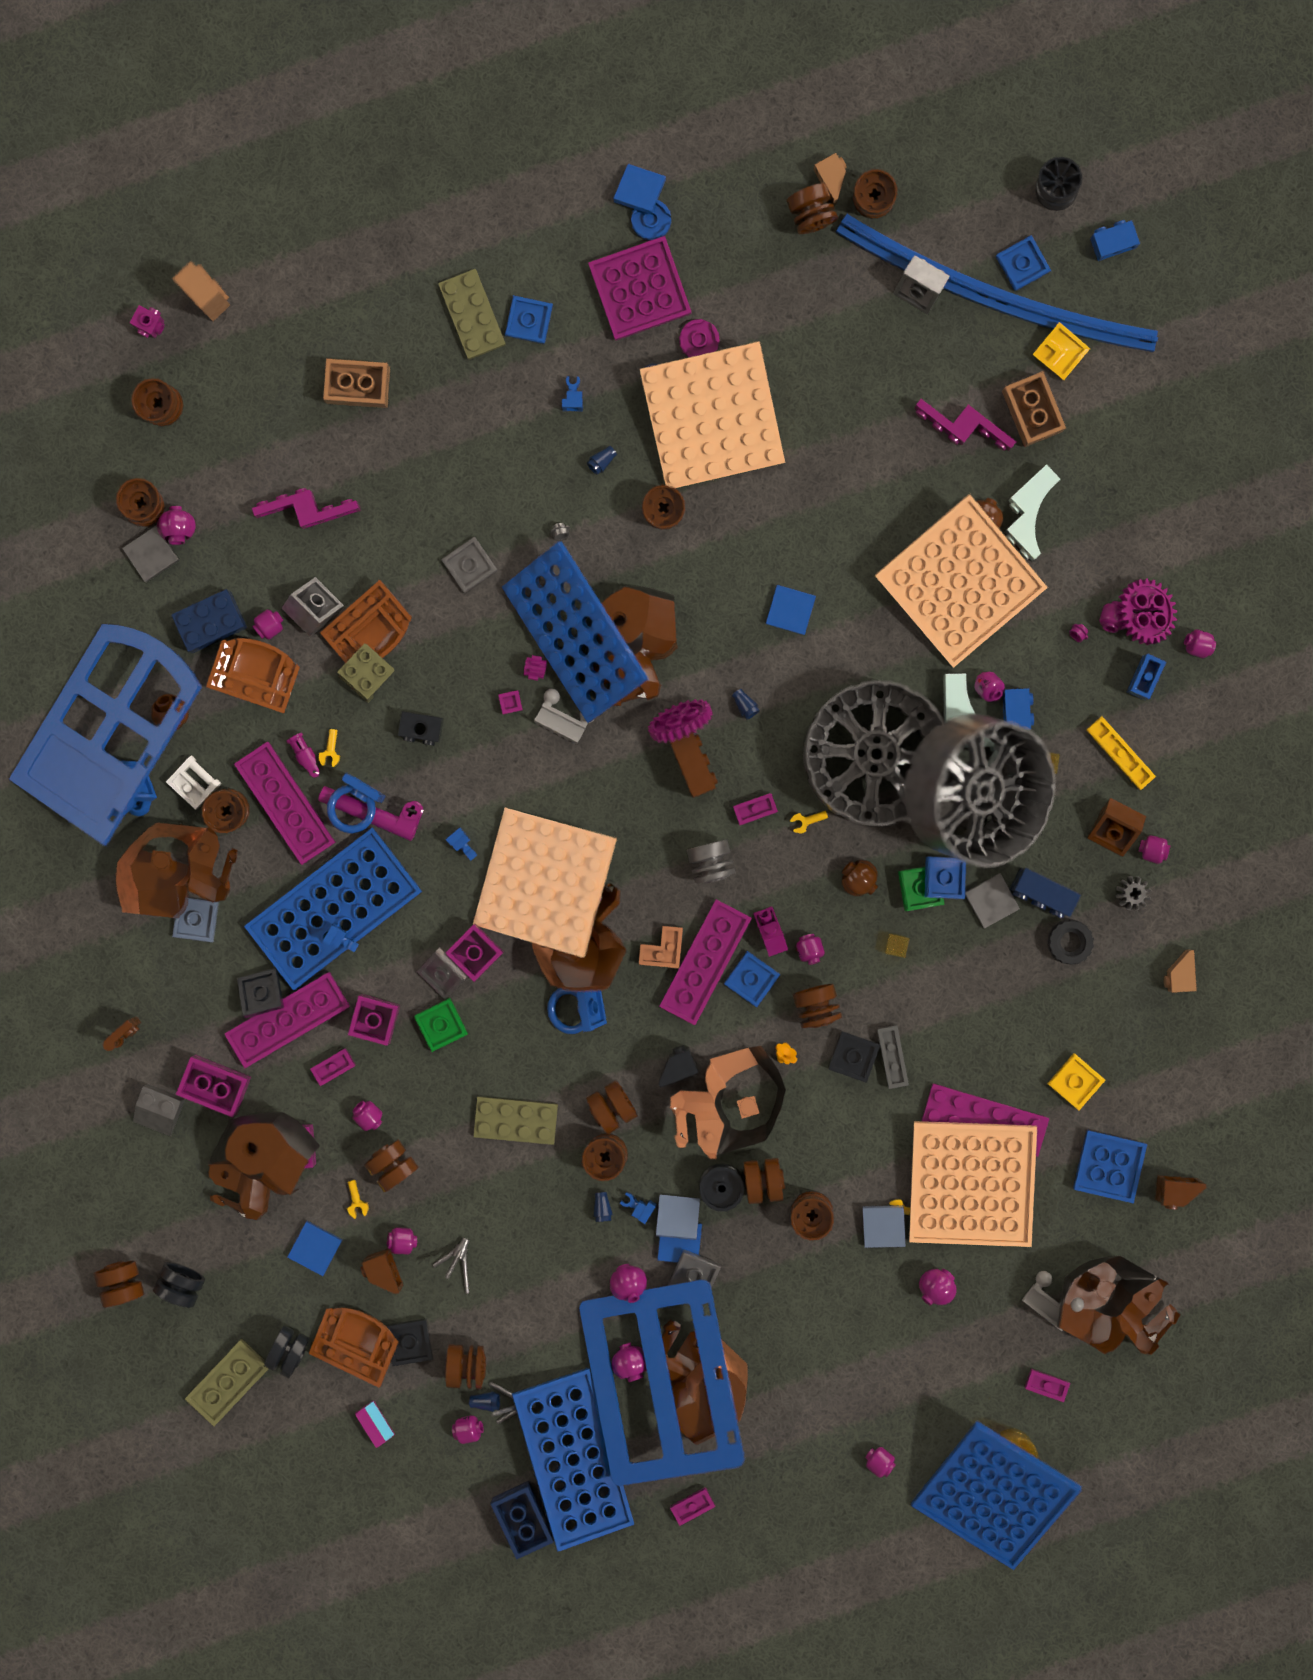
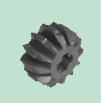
M1129 876L1128 883L1125 880H1121V884L1124 887L1116 888L1118 891H1122V894H1117L1116 898H1123L1119 904L1123 906L1127 903V910H1131L1132 906L1134 910H1139V904L1142 907L1146 906V903L1143 901L1144 899H1151V897L1146 896V893L1151 892V889H1144L1148 882L1143 881L1140 883L1141 877H1136L1134 881L1133 877ZM1132 888L1138 891L1135 898L1130 896V893L1133 892Z

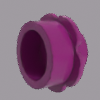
M1074 624L1069 634L1075 641L1081 643L1083 640L1088 639V630L1084 625Z

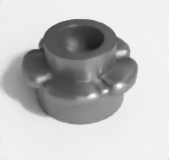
M558 523L553 526L550 533L555 540H562L569 537L568 530H570V527L565 526L564 523Z

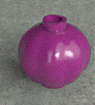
M181 506L169 507V510L164 512L157 521L159 535L164 540L169 541L171 545L185 544V536L186 540H189L196 529L193 516L183 511Z
M630 1264L619 1266L610 1278V1290L613 1296L629 1303L637 1302L640 1299L639 1296L647 1288V1278L644 1271Z
M943 1268L941 1270L931 1269L926 1271L919 1281V1288L923 1295L921 1299L929 1306L932 1304L946 1305L955 1298L957 1291L954 1276Z
M631 1342L619 1346L620 1350L613 1356L611 1363L615 1375L620 1379L627 1378L628 1382L643 1378L642 1372L647 1371L643 1348L631 1346Z

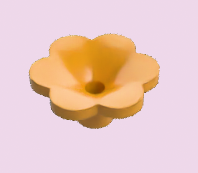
M789 1044L776 1045V1056L780 1063L794 1064L797 1062V1052Z

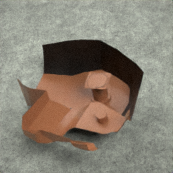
M756 1046L710 1059L705 1076L708 1092L679 1091L671 1097V1109L676 1116L677 1135L675 1136L677 1146L680 1148L686 1147L688 1143L686 1114L689 1112L696 1117L698 1145L710 1159H715L717 1155L766 1141L780 1113L786 1088L775 1063L762 1046ZM759 1064L778 1087L770 1118L765 1124L751 1130L739 1131L732 1129L721 1104L722 1095L726 1089L725 1083L734 1075ZM754 1096L744 1097L742 1100L737 1101L742 1118L759 1114Z

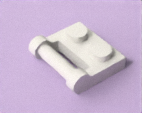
M190 756L166 781L195 810L221 785L218 779L215 780L196 763V759L193 756ZM188 768H191L209 785L206 790L186 772Z

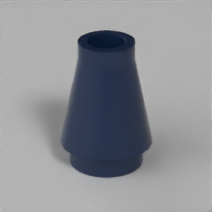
M608 446L606 449L589 457L587 465L594 474L598 475L604 472L617 453L611 446Z
M742 689L737 690L732 695L741 716L745 717L746 720L752 718L760 711L758 704L744 693Z
M607 1192L595 1193L593 1213L595 1222L612 1221L611 1215L613 1213Z
M494 1391L471 1395L469 1406L470 1408L494 1412V1410H499L500 1395Z

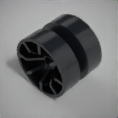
M1055 157L1048 160L1042 166L1035 187L1036 197L1042 206L1049 210L1060 211L1074 203L1082 183V172L1078 164L1067 157Z

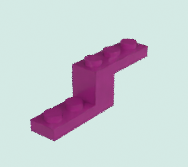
M920 399L914 408L917 410L916 414L923 420L927 418L933 423L932 427L948 434V439L955 445H958V443L963 445L976 427L980 429L979 432L984 437L994 439L996 441L995 445L1003 451L1005 449L1009 451L1016 443L1015 440L969 404L954 423L923 399Z
M306 488L296 490L295 494L287 496V494L280 495L273 502H259L256 504L257 507L252 508L254 516L260 518L294 507L300 527L303 529L361 511L356 500L348 499L342 501L340 506L333 507V505L323 507L322 511L319 512L313 492Z

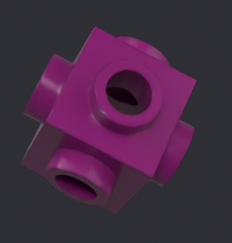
M139 305L130 324L138 329V334L145 338H148L149 335L156 338L157 335L162 333L165 320L160 316L161 313L150 307L148 310Z

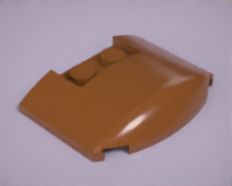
M379 580L320 633L345 663L365 643L381 658H384L402 640L412 617L385 584Z
M244 638L229 641L223 640L221 641L206 687L284 713L300 667L297 664L295 665L286 653L267 643Z
M344 1307L328 1308L309 1354L380 1388L398 1345V1340L382 1322L367 1313Z

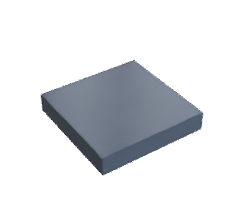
M189 898L185 912L179 918H175L172 937L214 942L219 902L212 903L207 900Z
M660 1195L656 1236L696 1240L700 1199Z
M904 1205L863 1206L865 1248L905 1247Z

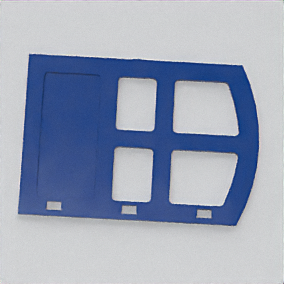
M102 624L9 780L106 846L200 691V683L185 661L163 642L133 628ZM109 643L127 645L143 651V656L116 699H113L88 682L89 675ZM157 661L170 672L181 688L179 695L158 727L130 710V704ZM78 695L106 712V717L92 740L86 739L63 723L65 715ZM181 700L185 703L180 712H177L176 709ZM119 723H123L149 741L147 748L133 769L105 751V746ZM148 755L152 756L146 767L143 766ZM114 811H119L116 818L112 822L110 818L113 815Z

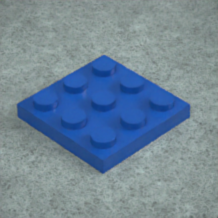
M1086 1130L1073 1189L1134 1203L1147 1144Z

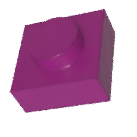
M518 690L498 695L503 715L523 711Z

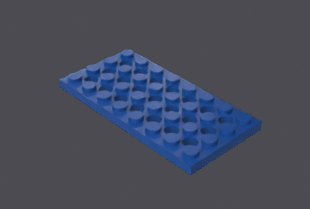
M562 541L557 542L502 586V589L587 723L593 721L649 680ZM554 565L559 567L560 573L558 576L553 572ZM540 576L545 579L544 587L539 583ZM565 582L570 585L569 593L564 590ZM526 587L531 590L530 598L525 594ZM551 593L556 596L555 604L550 601ZM576 599L581 602L580 610L575 607ZM537 604L542 607L541 615L536 612ZM562 610L567 614L566 621L560 616ZM587 616L592 619L591 627L587 626L585 622ZM548 621L553 625L552 632L546 627ZM573 627L578 631L577 638L571 634ZM598 633L603 637L602 644L597 642L596 636ZM558 638L562 639L564 643L562 649L557 645ZM583 645H586L588 647V655H585L583 653ZM608 651H611L614 654L613 661H610L608 659ZM569 655L574 658L573 666L568 662ZM594 661L600 666L599 672L593 669ZM619 668H622L625 672L624 679L618 675ZM580 672L585 675L584 683L579 680ZM605 679L609 680L611 684L610 689L605 688ZM591 689L596 693L595 700L591 699L589 695Z
M371 828L244 927L290 987L295 990L348 949L340 944L339 948L323 942L325 933L329 931L333 924L341 928V921L348 919L351 922V928L347 931L345 937L358 942L423 891L376 830ZM367 850H371L375 854V858L371 862L364 859V853ZM352 862L356 863L359 867L356 874H351L348 871V865ZM379 866H384L387 869V875L384 878H380L376 874V869ZM334 875H340L343 879L342 884L338 887L332 884V877ZM364 878L369 879L371 882V887L368 890H363L360 887V882ZM391 882H396L399 885V891L396 894H392L388 890ZM319 887L325 888L327 892L323 899L316 896V890ZM352 891L355 894L353 902L345 901V892ZM379 894L383 897V904L381 906L373 904L372 898L374 895ZM303 899L310 902L311 906L308 911H303L300 908V902ZM331 903H335L339 907V911L335 915L330 914L328 911V906ZM359 907H364L367 910V916L363 919L359 918L356 914ZM286 912L294 914L295 918L292 923L285 922L284 914ZM316 915L323 919V924L320 927H315L312 924V919ZM271 924H275L278 927V933L275 936L268 933V927ZM298 928L306 930L307 936L305 939H299L296 936ZM283 940H287L291 944V948L287 952L282 951L280 948V943ZM311 944H316L319 947L317 955L309 953L308 948ZM295 956L303 959V965L300 968L295 967L292 963Z
M586 1368L512 1393L556 1550L559 1552L634 1525L624 1486L614 1484L611 1478L590 1369ZM579 1389L580 1397L576 1400L571 1399V1391ZM560 1396V1405L552 1406V1397ZM535 1402L542 1404V1410L538 1413L532 1412V1405ZM580 1408L586 1410V1416L583 1419L576 1418V1412ZM560 1415L567 1417V1422L563 1426L557 1425V1418ZM540 1422H547L548 1428L545 1432L537 1430ZM590 1428L592 1430L591 1436L586 1439L582 1438V1430ZM567 1434L572 1435V1443L564 1445L562 1443L563 1437ZM547 1441L553 1442L554 1445L553 1449L549 1452L543 1450V1445ZM591 1447L597 1448V1455L593 1458L587 1456V1451ZM571 1454L578 1455L576 1464L571 1465L568 1463V1457ZM558 1461L559 1468L556 1471H550V1462ZM596 1467H602L603 1469L600 1477L593 1476V1470ZM579 1473L583 1474V1482L575 1484L573 1481L574 1476ZM558 1480H563L565 1482L564 1488L560 1491L555 1490V1483ZM602 1486H606L609 1489L608 1494L604 1497L598 1494ZM588 1493L590 1496L589 1501L584 1504L580 1503V1495ZM563 1500L570 1501V1507L567 1510L560 1509V1503ZM607 1506L614 1507V1513L611 1516L604 1515V1509ZM594 1513V1521L591 1523L585 1522L586 1514ZM570 1519L576 1521V1526L572 1530L566 1529V1522Z

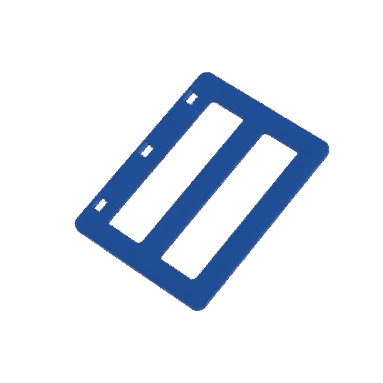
M697 1280L646 1289L639 1296L640 1299L634 1303L619 1300L614 1296L583 1301L580 1304V1315L613 1483L622 1486L740 1467L744 1463V1453L710 1283L707 1280ZM688 1303L691 1307L718 1446L717 1450L692 1454L684 1452L657 1314L658 1308ZM706 1303L709 1304L711 1314L707 1316L704 1315L702 1305ZM635 1313L637 1316L663 1451V1458L636 1463L630 1462L603 1324V1319L606 1317ZM721 1366L723 1379H717L716 1367ZM733 1430L736 1443H729L728 1431Z

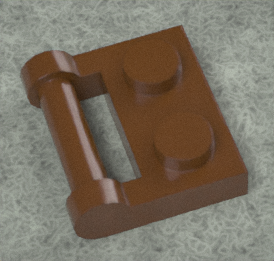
M137 1017L128 1019L103 1042V1048L111 1051L121 1047L124 1044V1038L132 1037L140 1030L138 1026L142 1022Z

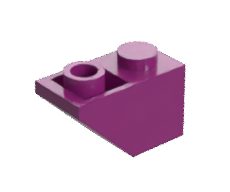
M773 907L753 913L769 957L787 951L786 941Z

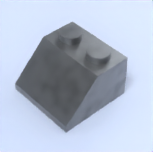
M914 256L893 294L928 315L950 276L941 269L930 265L924 259Z
M315 577L293 592L282 606V609L311 637L344 605Z
M147 1084L143 1086L136 1103L133 1122L171 1136L185 1098Z

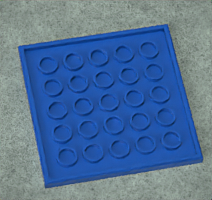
M976 1421L913 1499L911 1506L1014 1570L1080 1493L1081 1486Z

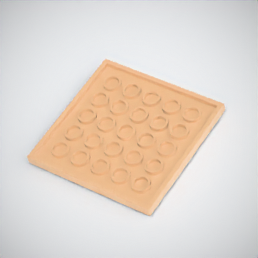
M760 342L640 369L665 485L678 488L785 463Z
M970 494L875 574L877 579L953 668L1048 588Z
M505 808L473 924L576 956L585 957L617 839Z
M914 1121L909 1242L1032 1247L1037 1126Z

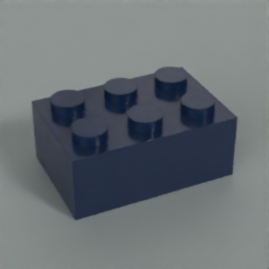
M227 589L171 615L190 653H195L247 629L231 591Z
M1022 867L1019 868L1010 887V890L1014 891L1012 895L1026 901L1029 898L1032 900V905L1044 910L1047 907L1050 909L1049 913L1059 918H1064V916L1071 917L1081 896L1048 878Z
M529 1481L492 1497L491 1506L516 1560L554 1542L549 1522Z

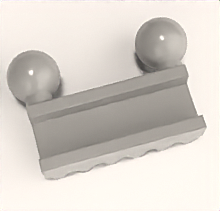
M555 689L546 690L544 693L545 702L534 722L536 725H540L544 729L564 737L565 740L578 744L588 723L581 712V720L578 721L551 707L559 701L560 695Z
M1040 1271L1036 1276L1035 1285L1033 1284L1022 1301L1058 1328L1060 1304L1041 1290L1043 1287H1048L1051 1284L1052 1276L1047 1271ZM1077 1297L1072 1300L1071 1308L1075 1312L1081 1311L1084 1307V1301Z

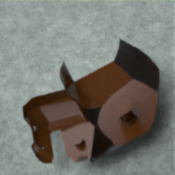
M624 586L611 594L601 604L649 680L613 706H621L623 702L641 697L647 700L658 697L661 684L651 661L665 659L678 649L674 595L652 588ZM587 617L585 622L587 626L591 627L592 619ZM598 633L596 636L597 642L602 644L603 637ZM585 645V655H588L589 649ZM608 651L607 657L610 661H613L614 654ZM594 661L593 669L599 672L600 666ZM619 668L618 675L624 679L625 672L622 668ZM608 679L604 680V684L610 683Z
M263 1112L230 1120L208 1162V1175L216 1185L240 1194V1203L237 1204L219 1195H210V1200L220 1206L227 1205L237 1210L247 1219H260L268 1211L270 1189L280 1195H291L299 1190L294 1188L308 1160L319 1148L320 1144L303 1125L284 1112Z
M1111 1256L1090 1260L1066 1276L1060 1300L1057 1327L1086 1342L1103 1354L1114 1351L1126 1336L1142 1354L1152 1355L1159 1348L1158 1341L1172 1324H1176L1181 1314L1170 1304L1151 1322L1143 1325L1141 1319L1146 1317L1160 1301L1164 1287L1169 1284L1167 1281L1158 1278L1122 1256ZM1116 1274L1121 1277V1280L1117 1282V1286L1113 1284ZM1116 1286L1113 1298L1106 1304ZM1079 1297L1083 1299L1084 1307L1081 1311L1075 1312L1071 1308V1302Z

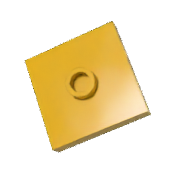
M1073 1053L1047 1084L1077 1110H1080L1104 1083L1105 1079Z

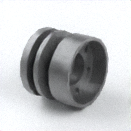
M727 840L687 850L689 862L699 863L700 867L693 869L692 873L702 872V876L694 878L695 884H708L720 881L736 873L735 868L725 869V865L733 863V860H723L722 856L730 853Z

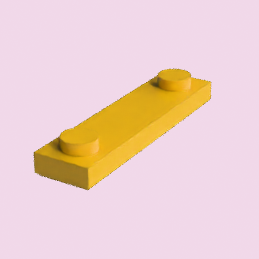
M1102 716L1086 729L1139 790H1142L1156 777Z

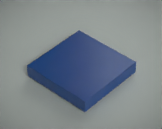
M628 164L614 196V202L652 215L666 181V176Z
M1032 235L995 256L1014 291L1051 272Z
M513 295L505 336L545 344L553 304Z
M777 585L766 625L805 635L816 596Z
M926 857L925 897L965 899L966 862L957 858Z
M747 951L724 984L758 1007L780 974Z
M306 1221L287 1258L324 1276L343 1239Z
M698 1223L696 1240L660 1237L658 1261L678 1262L683 1250L699 1255L702 1223Z

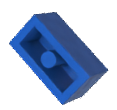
M1122 220L1113 224L1114 227L1109 229L1101 227L1094 231L1095 233L1090 240L1098 261L1138 247L1140 242L1133 221L1126 222Z
M1150 654L1143 655L1127 689V693L1142 700L1150 699L1166 661Z
M1029 689L1004 690L1002 694L1004 721L1030 730L1031 726L1034 725V714L1030 713V705H1033V694L1029 692Z

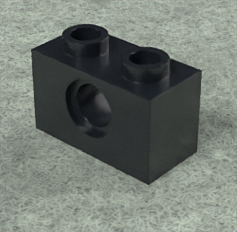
M402 711L398 736L403 737L402 741L415 742V739L423 740L422 744L434 746L435 742L440 743L444 719ZM423 723L426 726V731L424 734L418 735L416 733V726Z

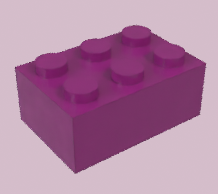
M193 1055L190 1057L176 1095L234 1117L238 1113L251 1076L198 1055Z

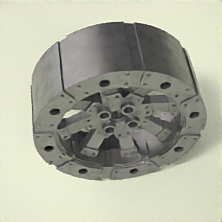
M870 681L841 691L818 711L814 717L815 720L809 726L806 734L803 759L812 790L829 810L836 815L845 817L848 821L862 825L895 824L897 821L910 819L907 816L905 807L906 780L899 773L900 770L897 765L904 763L913 764L911 760L915 752L899 748V745L912 732L918 730L923 739H925L934 728L945 724L935 707L921 694L908 689L909 687L898 683ZM883 691V698H877L876 692ZM872 704L873 722L869 732L860 726L850 711L858 707V705ZM832 705H839V711H832ZM888 706L900 709L907 716L904 723L890 733H887L885 726ZM919 712L924 713L925 718L923 720L917 718ZM838 722L850 732L855 744L839 745L828 742L829 729ZM875 736L880 738L879 744L873 742ZM812 745L817 746L818 751L816 753L810 751ZM874 748L879 749L882 753L879 760L871 757V751ZM859 749L864 750L865 755L863 757L858 756L857 751ZM887 752L893 753L891 760L886 758ZM832 756L846 757V759L854 761L848 770L834 779H831L829 773L826 772L825 758H832ZM876 765L878 768L877 772H871L870 767ZM946 769L947 772H946V774H945L943 783H945V781H946V778H947V775H948V772H949L948 769ZM865 775V782L867 784L862 803L849 800V797L842 792L856 778ZM882 777L892 783L900 799L893 801L889 805H879L878 791ZM826 789L831 791L830 797H826L823 794ZM870 811L872 818L866 819L864 816L865 812Z
M980 714L955 716L946 720V723L942 726L938 725L919 745L911 760L913 762L911 770H908L906 776L905 807L907 816L911 818L912 823L910 824L914 832L930 848L977 866L990 867L1001 865L1025 852L1035 842L1046 825L1055 795L1054 768L1049 758V752L1043 742L1025 727ZM984 738L994 743V752L989 761L985 760ZM964 743L968 745L970 756L967 766L956 758L959 748ZM1006 762L1007 776L1002 777L1000 775L1001 769ZM946 769L954 774L953 777L956 782L950 784V786H941L947 772ZM941 800H955L953 808L944 817L939 818L938 807ZM990 813L992 819L982 828L984 817ZM965 817H969L967 830H964L963 835L951 834L959 822Z

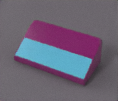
M374 1400L356 1411L357 1419L376 1448L395 1435Z

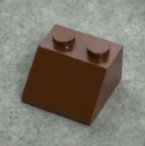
M1110 798L1102 808L1087 839L1123 857L1142 832L1146 816Z
M1157 1175L1155 1199L1165 1206L1166 1209L1177 1210L1178 1207H1185L1205 1190L1206 1183L1198 1178Z
M384 1249L366 1256L362 1262L363 1266H361L363 1277H367L370 1283L389 1292L399 1293L403 1287V1282L391 1250Z

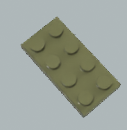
M476 269L438 283L468 360L506 345Z
M478 1096L474 1137L554 1145L558 1104Z
M241 1339L192 1390L185 1400L209 1423L215 1426L268 1370V1368L264 1367L265 1360Z

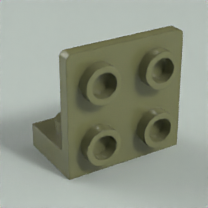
M365 643L337 673L347 685L369 703L374 697L373 694L393 674L394 668Z

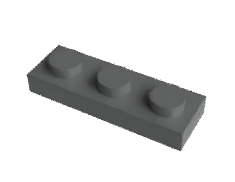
M898 1026L878 1028L877 1033L888 1088L908 1086Z

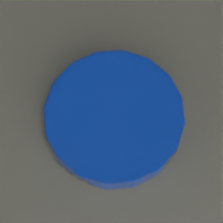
M657 200L652 215L634 209L631 218L632 228L635 233L642 239L649 241L665 236L670 229L672 221L669 209L659 200Z

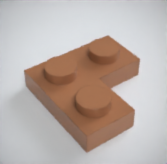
M663 926L661 946L641 944L639 965L679 968L683 928Z

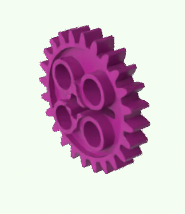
M1148 578L1140 579L1128 584V587L1122 590L1124 594L1119 595L1122 601L1116 605L1121 607V610L1116 611V613L1122 617L1118 619V622L1124 623L1121 629L1127 628L1126 636L1133 635L1132 641L1138 640L1139 644L1145 643L1146 645L1156 644L1166 640V636L1172 634L1170 630L1175 628L1172 622L1177 621V618L1173 616L1174 613H1177V610L1172 609V606L1176 602H1170L1172 595H1166L1168 589H1161L1162 583L1155 585V580L1148 581ZM1141 610L1144 611V612H1142V613H1133V611H1135V612H1139V611H1141ZM1160 610L1161 613L1155 612L1151 614V611Z
M694 699L692 702L687 700L685 703L680 702L677 706L672 705L670 709H664V713H658V717H653L654 721L649 722L648 731L654 741H663L664 743L669 739L673 742L675 739L680 740L682 736L688 737L689 733H696V729H702V725L708 724V720L712 719L711 707L707 701L702 699L699 701Z

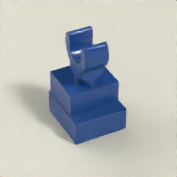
M567 376L566 384L569 387V391H567V399H562V410L583 411L582 391H577L580 385V378L577 376V382L571 384L569 376Z
M461 827L446 839L456 851L461 848L470 861L477 856L475 851L467 844L470 838Z
M335 924L330 927L323 942L339 948L340 944L353 952L356 951L359 945L355 941L346 938L347 931Z
M626 1192L625 1195L630 1197V1202L625 1203L621 1201L620 1204L624 1207L634 1208L632 1216L645 1224L656 1204L650 1200L648 1204L641 1200L638 1202L630 1192Z

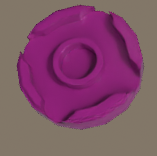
M703 319L692 320L687 323L679 337L680 347L689 358L716 352L720 342L716 327Z

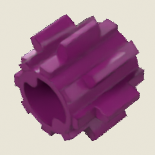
M532 655V658L527 657L524 675L528 676V679L538 681L539 678L544 679L547 661L542 660L540 656Z

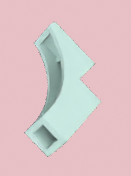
M1047 464L1008 500L1011 503L1009 505L1016 514L1020 513L1022 516L1005 531L1007 534L1005 537L1012 545L1016 544L1021 549L1019 553L1026 560L1030 559L1031 561L1041 554L1035 536V522L1038 509L1049 490L1060 480Z
M966 674L943 675L944 723L955 716L975 714L967 694ZM984 738L983 747H990V751H994V743Z

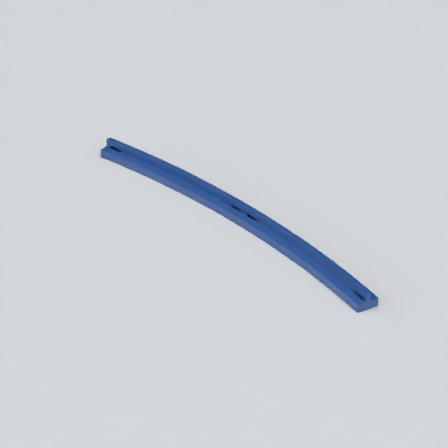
M846 214L836 230L837 234L903 271L907 269L914 256L924 259L930 265L941 269L950 276L943 290L987 308L1050 329H1054L1060 322L1075 336L1149 352L1155 351V345L1158 340V331L1081 315L991 286L939 264L895 242L849 214ZM844 226H846L847 228L851 229V230L854 231L855 233L849 231V230L846 229ZM977 293L988 296V298L980 296ZM996 300L1001 301V302H1004V303H1006L1007 305H1004V304H1002V303L996 302ZM1139 340L1151 341V343L1142 342Z

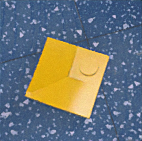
M1059 322L1033 353V356L1064 381L1090 348Z

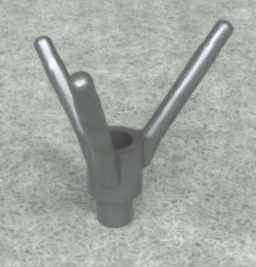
M462 1238L460 1244H457L456 1248L435 1262L433 1267H437L450 1257L455 1256L445 1276L448 1279L458 1260L461 1259L465 1293L468 1294L469 1283L466 1253L470 1241Z
M489 1382V1386L512 1398L510 1391L493 1382ZM515 1405L492 1412V1416L507 1413L498 1419L496 1423L499 1424L516 1414Z

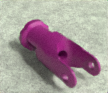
M302 732L296 734L286 741L287 744H290L293 748L298 763L307 769L312 777L319 776L320 771L316 765L313 750L307 746L302 737Z

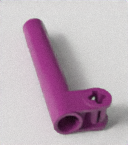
M324 786L318 801L328 804L329 798L335 790ZM346 794L342 795L336 802V809L361 820H364L366 817L367 803ZM418 801L408 802L404 805L400 816L376 807L375 816L371 824L412 841L423 814V806ZM415 806L417 813L410 815L411 811L408 809Z

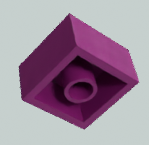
M473 924L445 954L475 982L504 951L479 926Z
M363 994L359 995L348 1035L388 1046L391 1042L400 1004Z

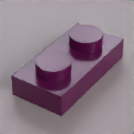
M771 793L733 806L739 825L778 812Z
M345 1048L310 1070L318 1084L322 1086L353 1068L356 1064Z
M1031 1368L1024 1388L1064 1402L1070 1382Z
M706 1487L671 1505L670 1509L679 1526L714 1508L715 1503Z

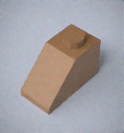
M836 153L814 165V172L820 183L826 184L831 197L830 201L833 205L837 203L846 172L845 169L847 168L843 158H839Z
M1185 950L1167 970V976H1164V986L1168 988L1169 992L1196 991L1194 950Z

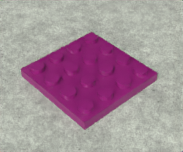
M665 236L588 263L615 341L692 314Z

